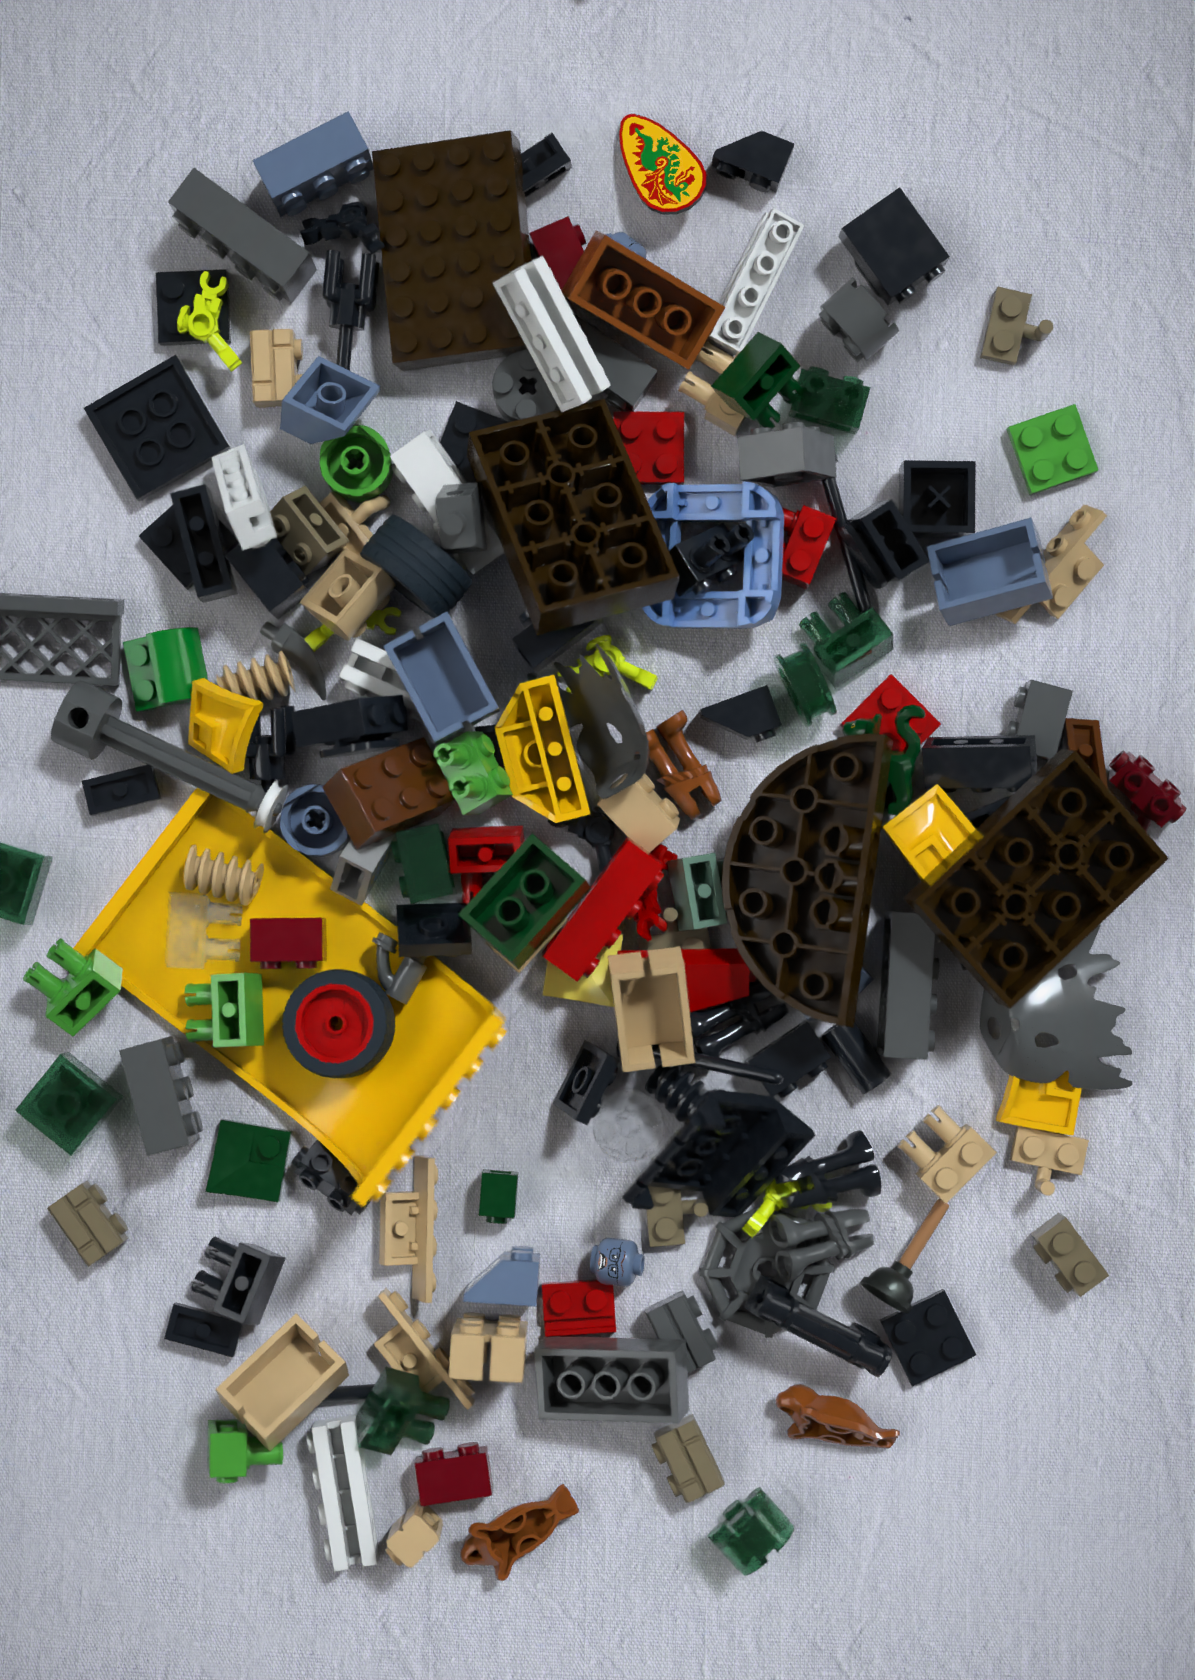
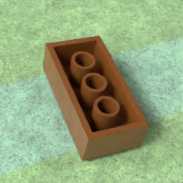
M597 230L562 289L564 297L688 370L691 368L725 309L723 305Z

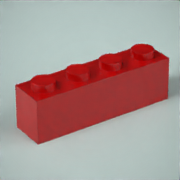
M627 837L591 885V890L578 903L568 916L567 921L543 950L542 957L577 982L582 975L588 978L600 962L596 956L605 946L610 949L620 936L621 931L617 928L626 917L631 920L642 906L643 902L639 900L641 895L647 888L653 891L663 878L664 873L660 871L663 867L662 861Z

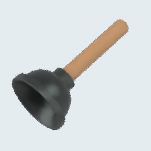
M938 1199L899 1262L894 1261L891 1268L881 1267L873 1271L869 1277L864 1276L860 1282L861 1285L884 1303L903 1313L909 1314L912 1309L910 1303L914 1293L913 1285L909 1281L913 1273L911 1268L947 1212L949 1204Z

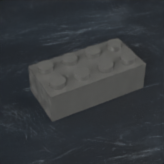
M195 168L191 170L168 201L174 211L172 217L179 223L178 227L194 239L197 235L201 236V239L207 243L206 247L223 260L227 255L236 265L234 268L251 281L254 277L258 278L259 282L264 285L263 289L279 302L282 298H285L290 303H293L317 271L313 259L307 250Z
M885 912L877 1035V1054L883 1057L928 1060V1052H934L935 1030L929 1029L930 1016H936L937 994H932V979L938 980L939 958H934V943H940L941 940L917 913Z
M549 1336L534 1348L538 1419L679 1424L689 1411L686 1339Z

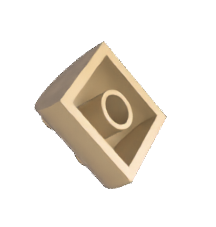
M345 548L299 603L335 634L350 641L352 637H358L366 630V620L375 610H381L388 604L390 600L389 593L396 585L382 568Z

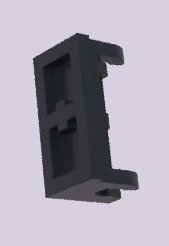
M552 132L521 153L522 184L525 198L572 168L571 159Z

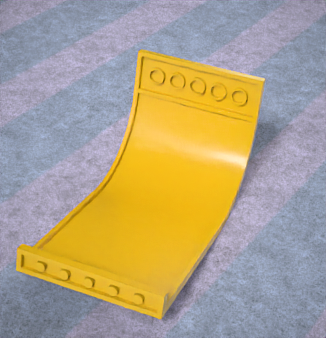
M196 788L73 949L86 956L96 948L123 968L121 986L185 1035L186 1033L197 1032V1029H186V1023L189 1019H212V1005L187 1006L185 997L196 996V993H185V986L187 984L211 983V975L262 974L264 1046L213 1047V1041H196L195 1043L280 1107L335 1155L349 1170L358 1184V1189L352 1195L354 1200L362 1206L369 1199L376 1203L392 1182L387 1177L390 1171L394 1168L400 1172L414 1154L415 1150L410 1145L416 1137L423 1142L437 1124L438 1120L433 1115L439 1107L447 1111L460 1094L461 1090L456 1085L462 1077L469 1081L483 1064L484 1060L479 1057L486 1046L493 1050L505 1035L507 1030L502 1025L507 1018L486 997L436 956H428L424 962V965L428 968L407 1005L387 995L395 1015V1033L388 1052L376 1066L361 1075L350 1078H327L307 1070L293 1057L283 1035V1013L291 994L304 980L312 975L332 969L361 973L375 981L385 992L386 990L382 987L377 975V944L372 942L373 937L377 938L379 932L398 942L397 926L365 901L361 906L330 890L333 882V877L304 854L293 849L287 841L271 829L264 833V827L258 826L254 828L255 817L250 813H246V810ZM192 845H197V856L201 857L206 848L210 849L211 860H215L219 852L224 853V864H228L233 856H237L239 868H242L247 860H251L253 872H256L261 863L264 865V873L259 890L249 905H241L239 897L234 902L227 901L226 892L221 898H216L212 894V889L207 894L200 893L198 885L193 891L186 889L184 884V867ZM250 918H326L327 961H317V968L296 969V961H282V969H260V962H250ZM398 944L395 948L397 949L395 954L389 952L390 967L393 975H395L404 957H399ZM337 1017L339 1023L335 1025V1030H340L343 1026V1021L340 1017Z

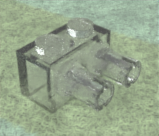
M169 892L165 950L166 966L172 968L204 969V963L207 960L239 962L240 953L227 950L240 949V939L208 938L206 927L209 924L241 926L242 917L240 915H230V913L242 914L241 903L210 902L208 896L202 893Z

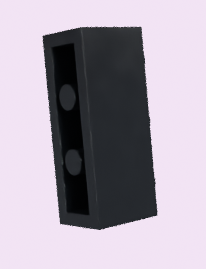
M206 484L170 493L197 598L206 603L238 594L230 562L224 556L227 554L211 490Z
M1035 735L928 737L922 747L925 789H930L935 784H938L945 793L954 792L957 788H971V791L976 793L989 792L993 788H1007L1009 792H1016L1037 772Z

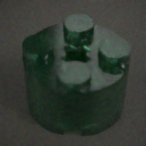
M758 1487L747 1496L745 1502L741 1503L739 1500H735L725 1509L723 1516L726 1519L710 1531L708 1538L730 1563L746 1576L764 1566L768 1562L765 1556L773 1549L777 1553L791 1537L794 1526L762 1488Z

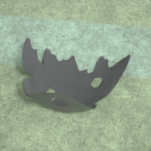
M597 645L612 680L606 674H604L603 679L581 654H579L582 666L579 667V674L569 666L565 667L559 662H554L553 664L572 692L570 694L558 686L569 728L578 724L583 725L578 737L577 749L595 778L599 797L606 799L643 777L649 761V744L644 723L622 676L610 655L608 654L607 656L600 646ZM532 673L527 674L528 681L539 679ZM606 723L612 724L620 732L622 743L615 741ZM639 752L640 759L634 760L635 753ZM626 773L628 774L621 784L610 789L612 783L618 777Z
M1100 925L1011 1009L997 1004L984 989L980 1011V1031L989 1050L1004 1072L1013 1077L1031 1082L1049 1083L1068 1070V1082L1076 1088L1113 1090L1132 1086V1081L1119 1077L1122 1069L1106 1066L1098 1060L1101 1057L1132 1055V1050L1123 1044L1122 1038L1113 1035L1111 1032L1116 1026L1117 1016L1123 1014L1126 1009L1094 999L1096 987L1087 984L1089 978L1120 965V962L1112 959V956L1109 954L1089 953ZM1069 964L1075 965L1077 970L1075 977L1063 980L1058 976V969ZM991 1017H995L1000 1024L1001 1034L998 1039H994L989 1032L988 1022ZM1011 1018L1019 1021V1029L1013 1030ZM1041 1032L1052 1034L1057 1038L1058 1044L1050 1047H1037L1035 1037Z

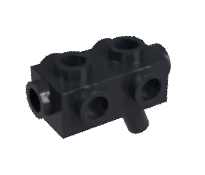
M316 1140L310 1149L303 1146L291 1162L297 1167L295 1173L299 1176L298 1178L301 1183L311 1190L317 1189L336 1210L340 1212L346 1211L351 1216L354 1212L361 1215L371 1202V1199H369L362 1206L352 1198V1195L358 1189L355 1178L320 1141Z

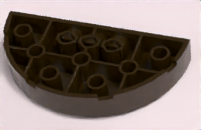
M859 734L839 737L836 740L820 745L810 746L780 764L753 791L741 816L737 817L727 843L723 862L722 892L724 909L727 910L732 938L749 969L771 993L799 1012L826 1023L854 1028L893 748V740L886 735Z

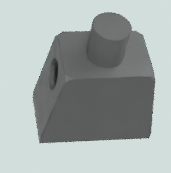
M480 482L444 485L436 496L435 501L441 549L451 554L486 551L487 541Z

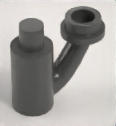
M379 932L377 938L373 937L372 942L377 944L376 963L379 981L386 990L385 993L407 1005L428 968L424 965L428 956L422 958L404 957L397 972L393 975L390 967L389 952L396 953L397 949L395 948L398 942Z

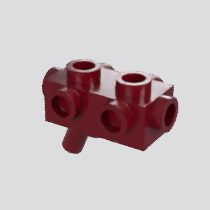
M1123 750L1110 762L1109 781L1133 802L1130 808L1138 815L1136 821L1146 832L1152 821L1162 828L1168 821L1173 824L1185 813L1187 808L1181 803V798L1179 797L1181 795L1180 790L1168 779L1162 782L1154 775L1155 768L1142 755L1136 758L1132 753H1126Z

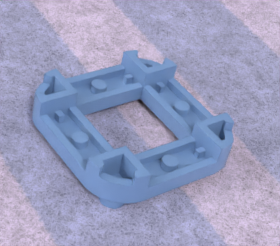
M744 481L743 484L678 485L676 483H667L661 485L662 488L649 498L648 503L668 551L674 545L681 542V523L746 522L752 528L754 538L744 548L743 590L704 591L699 595H695L691 591L681 597L675 592L674 599L642 607L646 615L655 623L674 629H751L770 622L775 617L782 591L784 513L779 499L763 487Z

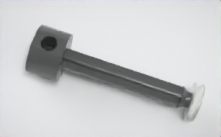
M85 681L76 682L64 697L51 729V740L91 760L97 758L106 745L246 810V813L256 811L254 828L262 826L264 827V833L268 832L280 814L288 792V785L279 787V782L276 780L266 793L261 784L251 782L237 774H231L222 767L119 720L122 711V700ZM89 715L88 723L85 726V718Z

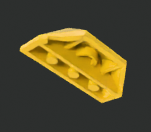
M555 675L519 683L495 726L505 771L510 779L509 786L513 794L512 797L554 823L591 814Z

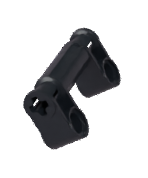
M760 1275L744 1305V1308L755 1316L769 1322H774L779 1328L818 1346L858 1368H865L875 1377L881 1376L891 1361L892 1349L880 1339L879 1335L856 1322H852L850 1327L799 1302L789 1293V1289L764 1275Z

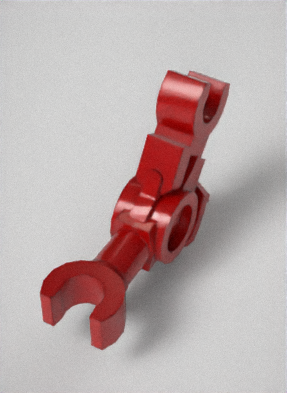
M659 844L650 853L662 861L663 867L660 870L662 872L664 869H668L667 861L677 859L678 855L668 851L666 846ZM658 886L653 891H650L648 888L639 898L643 904L634 916L635 922L638 923V934L648 942L652 940L650 929L653 925L663 932L667 930L666 921L658 916L661 913L657 902Z

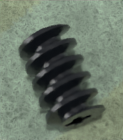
M661 1064L647 1080L645 1090L649 1094H655V1099L659 1103H665V1109L670 1113H675V1118L679 1122H685L712 1090L701 1095L700 1093L705 1084L702 1081H698L691 1085L694 1073L690 1071L683 1076L680 1075L685 1065L662 1067Z

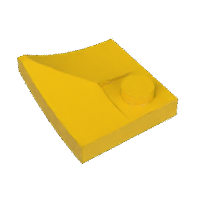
M205 678L192 681L188 744L231 774L244 771L247 747L255 723L263 708V703L259 700L228 691Z
M938 784L931 787L881 827L921 880L976 830Z
M1068 1070L1049 1083H1036L1009 1075L996 1121L1074 1136L1082 1088L1073 1087L1068 1082Z

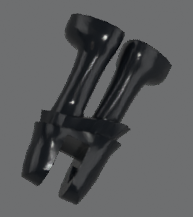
M758 983L749 987V996L726 1002L704 1012L698 1010L690 1012L692 1038L702 1035L737 1015L741 1017V1020L715 1034L694 1041L697 1052L719 1057L723 1049L740 1038L753 1032L756 1035L761 1031L765 1032L789 1012L786 1003L777 1004L759 1013L755 1003L768 998L773 993L762 983Z
M860 1130L854 1131L847 1136L845 1149L817 1159H812L810 1156L805 1159L800 1158L788 1165L775 1178L776 1184L793 1182L797 1179L801 1191H795L781 1197L783 1207L793 1209L814 1204H827L828 1200L837 1202L838 1193L860 1189L861 1193L868 1197H875L881 1194L880 1172L874 1164L863 1166L854 1172L827 1179L824 1176L826 1173L844 1167L874 1160L873 1149L865 1134Z

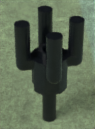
M327 250L322 295L328 307L331 308L329 327L339 329L336 364L350 371L353 332L364 331L366 312H372L376 307L380 263L376 262L375 254L362 253L359 285L342 283L345 260L340 259V251Z
M295 706L270 708L271 735H261V713L253 728L245 759L249 758L250 779L261 780V786L266 793L275 782V779L285 778V756L293 755L296 751L291 712L295 711Z

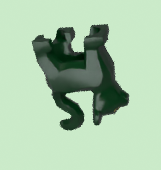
M904 706L897 712L895 718L896 731L906 742V747L903 751H892L884 805V808H888V814L891 815L899 814L911 803L913 795L911 777L915 770L916 758L920 752V738L909 726V720L925 717V711L920 706ZM876 714L873 719L859 718L855 721L845 722L842 732L845 736L879 734L882 715Z

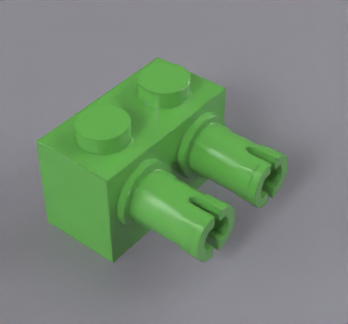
M466 731L448 743L439 744L433 751L434 758L437 759V764L440 766L449 784V789L452 791V795L456 799L463 815H480L513 795L509 787V776L499 766L493 754L495 752L494 745L483 732Z
M60 938L56 941V945L53 944L47 952V958L60 965L69 974L65 978L59 979L39 962H35L32 968L30 967L26 971L23 981L47 997L45 1017L74 1037L121 991L123 968L96 948L89 955L83 956Z
M262 974L211 975V983H189L185 986V993H196V996L185 997L187 1006L212 1005V1019H189L187 1021L186 1029H197V1032L186 1033L187 1040L190 1043L213 1041V1047L264 1046Z
M238 1419L208 1420L207 1464L209 1477L216 1478V1481L219 1483H234L238 1481V1477H247V1469H250V1465H283V1443H278L269 1451L256 1437H248L245 1423L242 1424Z

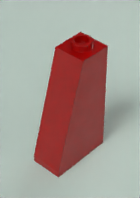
M738 948L681 949L685 967L689 1012L749 996V982H755L756 976L747 966ZM649 950L617 951V955L641 952V958L648 957Z

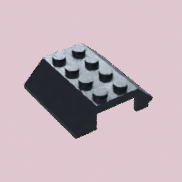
M713 1089L639 1173L622 1198L625 1202L631 1204L632 1208L651 1210L654 1204L648 1186L702 1191L708 1206L709 1215L735 1218L747 1210L815 1137L814 1131L773 1096Z

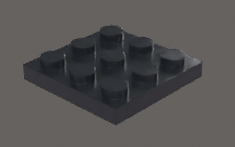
M176 355L84 407L89 419L136 500L139 502L212 460L211 457L231 449Z

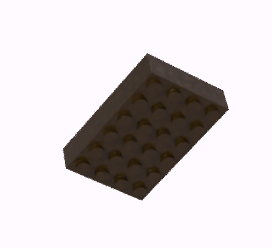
M508 130L372 151L380 241L385 245L381 252L392 364L402 371L503 358L515 352L528 349L493 285V282L521 265L532 261L526 199L522 184L520 141L514 133Z
M605 399L585 403L564 412L560 410L469 432L467 459L476 481L480 482L482 497L537 635L674 599L679 580L678 572Z
M1061 749L903 898L997 1004L1011 1009L1169 858L1075 750Z

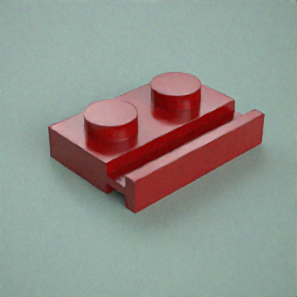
M597 1279L542 1283L545 1337L616 1332L613 1285L601 1284Z

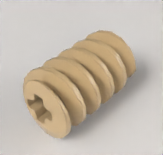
M279 651L277 663H274L269 654L265 655L264 666L260 667L256 659L251 658L249 670H246L242 662L239 661L237 662L236 673H232L227 665H223L222 676L219 677L216 674L218 686L259 701L261 699V692L267 700H273L275 689H277L281 697H286L289 685L296 692L290 664L283 651Z
M192 845L185 862L184 884L187 890L192 891L198 885V890L202 894H207L212 889V894L216 898H221L226 892L227 901L234 902L239 897L241 905L247 906L259 890L264 873V865L261 863L256 872H253L251 860H247L243 867L239 868L237 856H233L228 864H224V853L219 852L215 860H211L210 849L206 848L201 857L197 856V845Z

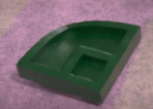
M221 1119L205 1192L278 1203L281 1198L292 1131Z

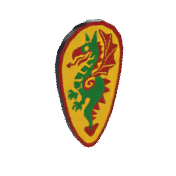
M628 114L623 117L619 132L620 148L630 180L642 203L651 211L663 215L679 214L691 209L701 200L707 187V174L702 162L687 145L661 124L637 114Z

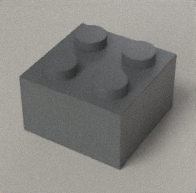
M790 422L782 425L783 430L772 431V428L768 427L755 428L750 430L751 435L737 437L741 481L768 487H780L837 478L834 435L821 432L820 427H804L803 422Z

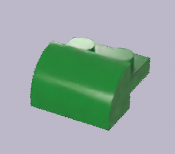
M198 627L162 630L148 633L145 637L123 642L136 712H144L173 704L191 702L192 681L201 678L208 680Z

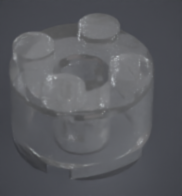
M621 1088L607 1094L602 1099V1105L598 1114L593 1118V1134L596 1143L605 1155L618 1162L630 1163L647 1158L658 1149L664 1137L665 1123L660 1106L652 1096L639 1089ZM629 1116L635 1118L634 1123L638 1126V1129L636 1131L630 1129L625 1134L622 1132L623 1127L619 1121L621 1119L627 1120Z

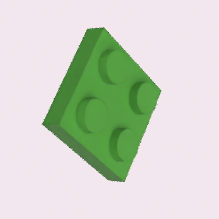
M1076 404L1014 424L1006 429L1029 495L1099 471Z

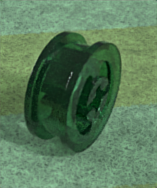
M804 642L798 644V651L782 657L780 654L774 656V662L783 686L795 711L806 727L812 725L813 718L826 712L830 716L837 714L827 682L813 654Z

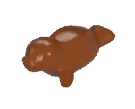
M796 1384L790 1386L776 1397L777 1407L787 1413L794 1421L787 1430L788 1437L792 1439L813 1438L846 1446L889 1449L900 1435V1431L896 1429L878 1427L856 1403L837 1396L818 1395L806 1385Z
M561 1484L548 1500L518 1504L504 1510L489 1523H473L468 1528L469 1534L466 1536L460 1552L461 1560L467 1565L494 1566L497 1580H506L517 1559L545 1542L560 1520L579 1512L576 1501L565 1484Z

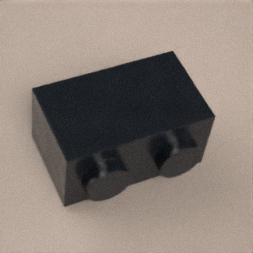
M804 1020L746 1059V1061L751 1065L780 1071L784 1077L781 1084L761 1083L770 1096L774 1097L778 1094L780 1098H783L799 1087L796 1081L806 1074L813 1078L828 1067L825 1061L830 1059L831 1056L809 1023Z

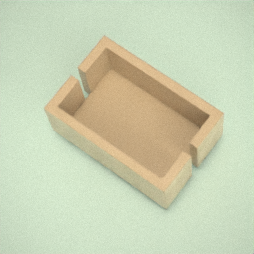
M672 947L649 950L648 957L641 958V952L608 956L623 1072L654 1069L655 1061L652 1045L659 1044L662 1067L695 1063L685 967L681 948Z
M474 1312L464 1313L463 1318H457L451 1333L449 1379L482 1381L483 1363H487V1345L490 1342V1381L523 1383L526 1366L528 1321H521V1316L511 1314L499 1315V1320L489 1321V1319H485V1314Z
M295 1314L216 1388V1392L221 1403L242 1424L245 1423L247 1429L271 1451L349 1376L346 1362L324 1340L320 1342L318 1334Z

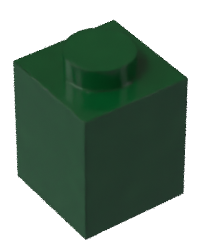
M483 1169L479 1216H486V1222L506 1224L508 1218H515L519 1172Z

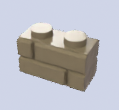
M87 1180L47 1209L89 1267L128 1239L125 1234L128 1227L118 1213L112 1215L104 1204L107 1201V1197L103 1190L96 1183L91 1186Z
M693 1414L684 1417L679 1424H669L654 1432L657 1442L651 1444L660 1465L667 1462L672 1475L668 1476L667 1480L675 1497L682 1495L685 1502L690 1503L725 1485L724 1478Z

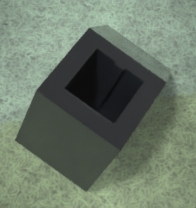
M761 130L716 149L713 154L711 167L716 168V172L725 178L736 179V177L749 181V186L760 192L767 193L769 190L777 192L795 144Z

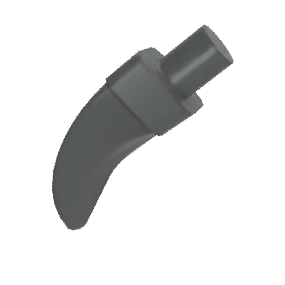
M267 621L262 626L260 633L272 641V651L279 654V651H283L288 660L299 666L306 673L320 698L326 700V685L323 672L310 646L295 629L286 623L279 629Z

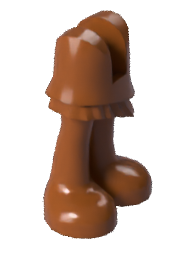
M681 710L656 726V729L673 750L683 767V771H678L663 749L654 729H651L646 734L649 744V759L662 775L656 781L666 786L663 790L673 798L685 815L693 820L700 816L701 813L689 792L699 786L703 796L707 798L713 807L720 803L722 799L712 772L708 771L707 764H700L683 735L687 716L684 710Z

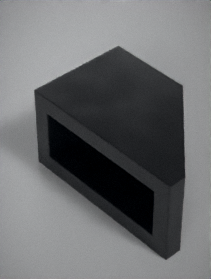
M768 685L699 710L701 719L746 740L755 737L756 743L777 736L774 729L782 726Z

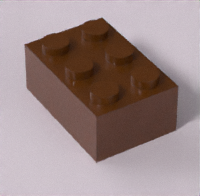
M424 737L341 768L322 787L356 849L441 815L456 801L440 766L437 764V759L434 758V754Z

